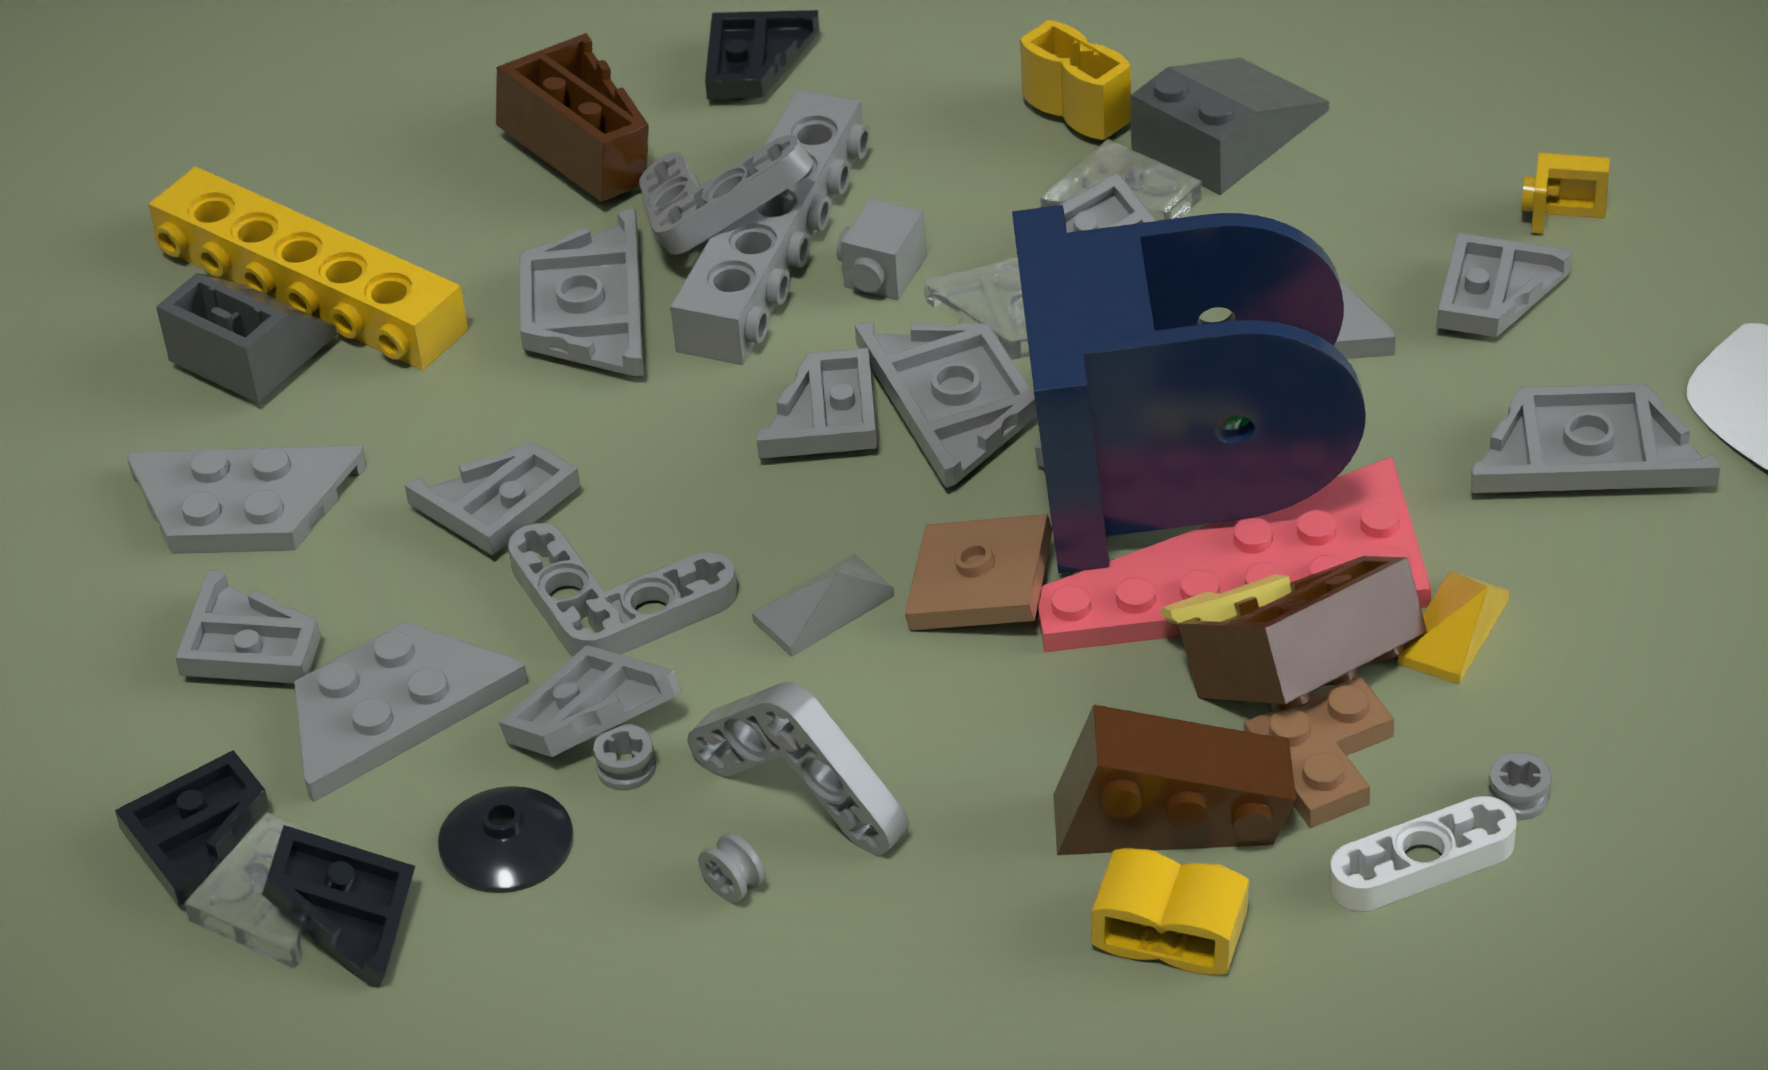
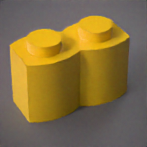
M1051 20L1045 21L1020 38L1022 94L1032 106L1048 114L1063 116L1066 123L1077 132L1101 140H1105L1131 122V66L1120 53L1102 45L1089 43L1086 37L1077 29Z
M1113 850L1091 911V944L1105 952L1124 958L1136 960L1159 958L1171 966L1192 973L1204 975L1227 974L1247 914L1249 879L1219 864L1188 863L1180 865L1176 861L1153 850Z

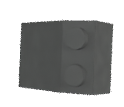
M1241 57L1171 66L1164 69L1130 95L1131 149L1221 195L1329 111V101Z

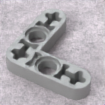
M785 135L768 143L702 186L697 175L681 153L668 154L651 164L641 175L639 185L652 230L670 254L677 255L696 247L796 184L810 171L813 160L795 135Z
M546 523L526 525L516 530L509 538L508 551L515 578L572 657L586 645L621 655L718 614L729 608L737 599L738 588L735 566L731 559L718 552L704 551L693 554L604 591L564 534L555 526ZM536 553H539L543 558L549 557L550 565L543 568L542 561ZM562 586H575L581 589L577 595L567 599H557L549 595L553 590ZM649 600H658L667 604L664 609L652 614H644L635 610L637 605ZM588 617V623L595 633L588 628L582 629L581 620Z
M782 682L711 710L688 733L687 742L695 758L706 769L720 776H731L784 757L846 836L857 847L875 856H882L887 853L908 830L909 821L907 814L896 798L819 701L808 690L798 684Z

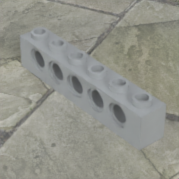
M796 89L764 146L779 137L795 135L813 160L812 167L796 184L710 237L670 306L676 352L743 365L754 344L761 343L764 340L771 313L776 304L782 305L786 300L792 275L797 267L802 268L805 265L813 237L817 230L823 231L830 215V207L837 194H844L849 183L850 170L855 161L863 159L867 152L870 130L868 125H863L861 100Z

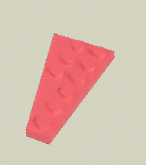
M1393 457L1338 476L1317 493L1288 508L1253 518L1211 523L1109 561L1110 567L1084 570L1043 585L1036 613L1044 653L1180 637L1181 633L1178 624H1173L1164 619L1160 608L1207 591L1221 594L1274 574L1289 576L1290 582L1361 556L1408 557L1421 608L1428 607L1431 601V587Z

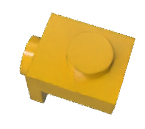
M1538 153L1536 176H1524L1521 211L1533 212L1531 233L1543 234L1545 214L1605 218L1610 158Z

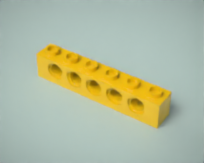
M193 167L148 204L154 226L155 241L158 244V248L169 256L181 258L206 270L215 277L248 285L335 325L336 331L342 336L350 339L353 338L377 349L391 359H398L423 371L468 331L461 285L199 167Z

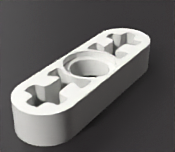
M1488 796L1473 797L1347 843L1338 848L1331 858V895L1338 904L1347 909L1371 911L1499 864L1513 853L1516 837V814L1507 803L1500 799ZM1415 845H1429L1440 851L1442 855L1431 862H1418L1409 858L1405 851Z

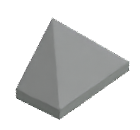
M852 554L754 611L752 617L753 622L792 657L894 597L893 587L857 555Z

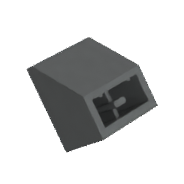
M199 273L193 275L156 306L169 361L257 403L337 335L335 325L248 285Z

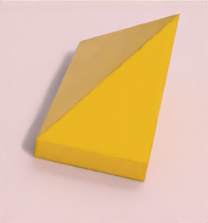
M1449 571L1423 614L1427 632L1405 643L1403 653L1398 655V665L1460 684L1509 601L1510 590Z

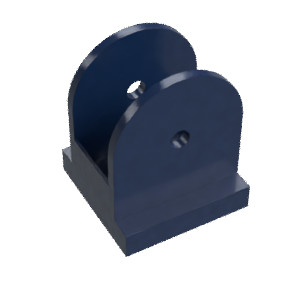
M1063 205L1012 211L1058 574L1110 567L1106 541L1108 536L1247 519L1288 508L1320 491L1332 482L1351 461L1364 433L1366 420L1364 398L1355 370L1346 357L1334 347L1344 317V301L1340 280L1330 257L1312 238L1286 223L1267 217L1243 213L1205 214L1067 233ZM1221 307L1232 311L1230 316L1219 322H1206L1199 318L1203 312L1211 308ZM1240 415L1250 419L1245 426L1238 429L1228 430L1217 426L1221 420L1230 416Z

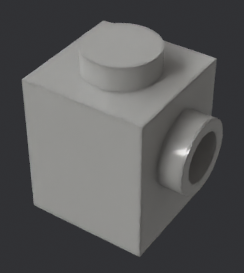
M869 199L851 227H845L838 239L836 255L837 259L842 261L844 287L899 300L927 257L924 211Z

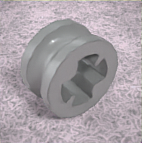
M620 724L599 734L594 742L593 753L596 760L598 778L605 786L615 790L628 791L639 788L649 782L656 768V761L653 755L654 747L650 734L643 728L632 724ZM631 754L632 759L621 761L618 760L617 756Z
M1513 752L1498 757L1491 765L1489 772L1490 785L1488 797H1494L1507 803L1515 812L1517 820L1532 819L1542 814L1548 807L1550 799L1549 787L1552 775L1549 766L1541 758L1530 753Z
M726 833L718 839L716 843L717 849L710 847L700 853L698 863L702 875L709 886L726 901L736 903L746 896L747 887L756 888L761 885L766 878L762 861L755 850L740 836Z

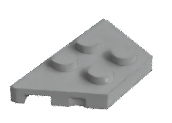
M627 209L617 213L619 225L591 236L590 231L585 226L564 235L557 242L544 243L519 253L520 335L524 350L630 376H644L636 209Z
M863 322L856 324L855 337L859 349L868 348L870 367L946 488L957 484L1037 416L1033 391L988 324L959 323L954 326H941L936 323H911V334H875L874 323Z
M1647 384L1520 387L1509 405L1508 417L1498 423L1491 435L1490 449L1482 462L1476 461L1472 467L1471 493L1718 486L1720 464L1713 454L1702 457L1689 443L1690 430L1677 416L1668 413L1663 408L1662 400Z
M363 445L128 452L127 456L132 478L135 483L138 482L144 493L147 507L154 521L159 523L162 536L171 554L296 550L312 532L313 523L325 516L337 503L338 495L336 489L350 473L360 476L366 468Z
M403 622L295 680L302 762L308 797L313 802L321 799L528 684L525 665L518 659L408 622Z

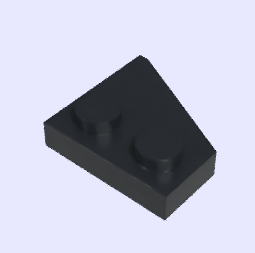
M232 750L116 809L115 813L121 831L180 907L190 901L269 808L265 788L237 753Z

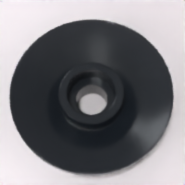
M520 786L497 787L467 798L446 817L438 836L440 859L451 877L464 886L487 893L515 892L543 882L564 864L573 845L571 819L562 804L547 793Z

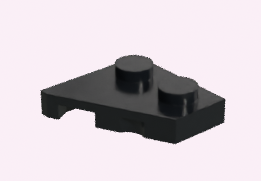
M818 10L712 13L705 75L707 99L742 100L745 98H763L819 34Z
M283 825L261 895L366 983L380 988L387 970L415 865Z

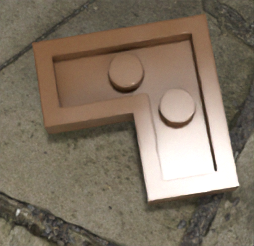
M1359 676L1311 695L1308 702L1298 707L1286 710H1273L1245 721L1244 731L1289 739L1296 802L1293 807L1311 829L1369 805L1370 786L1347 756L1394 737V717L1363 678Z

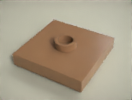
M1048 514L926 524L905 610V617L910 630L1035 621L1053 532Z

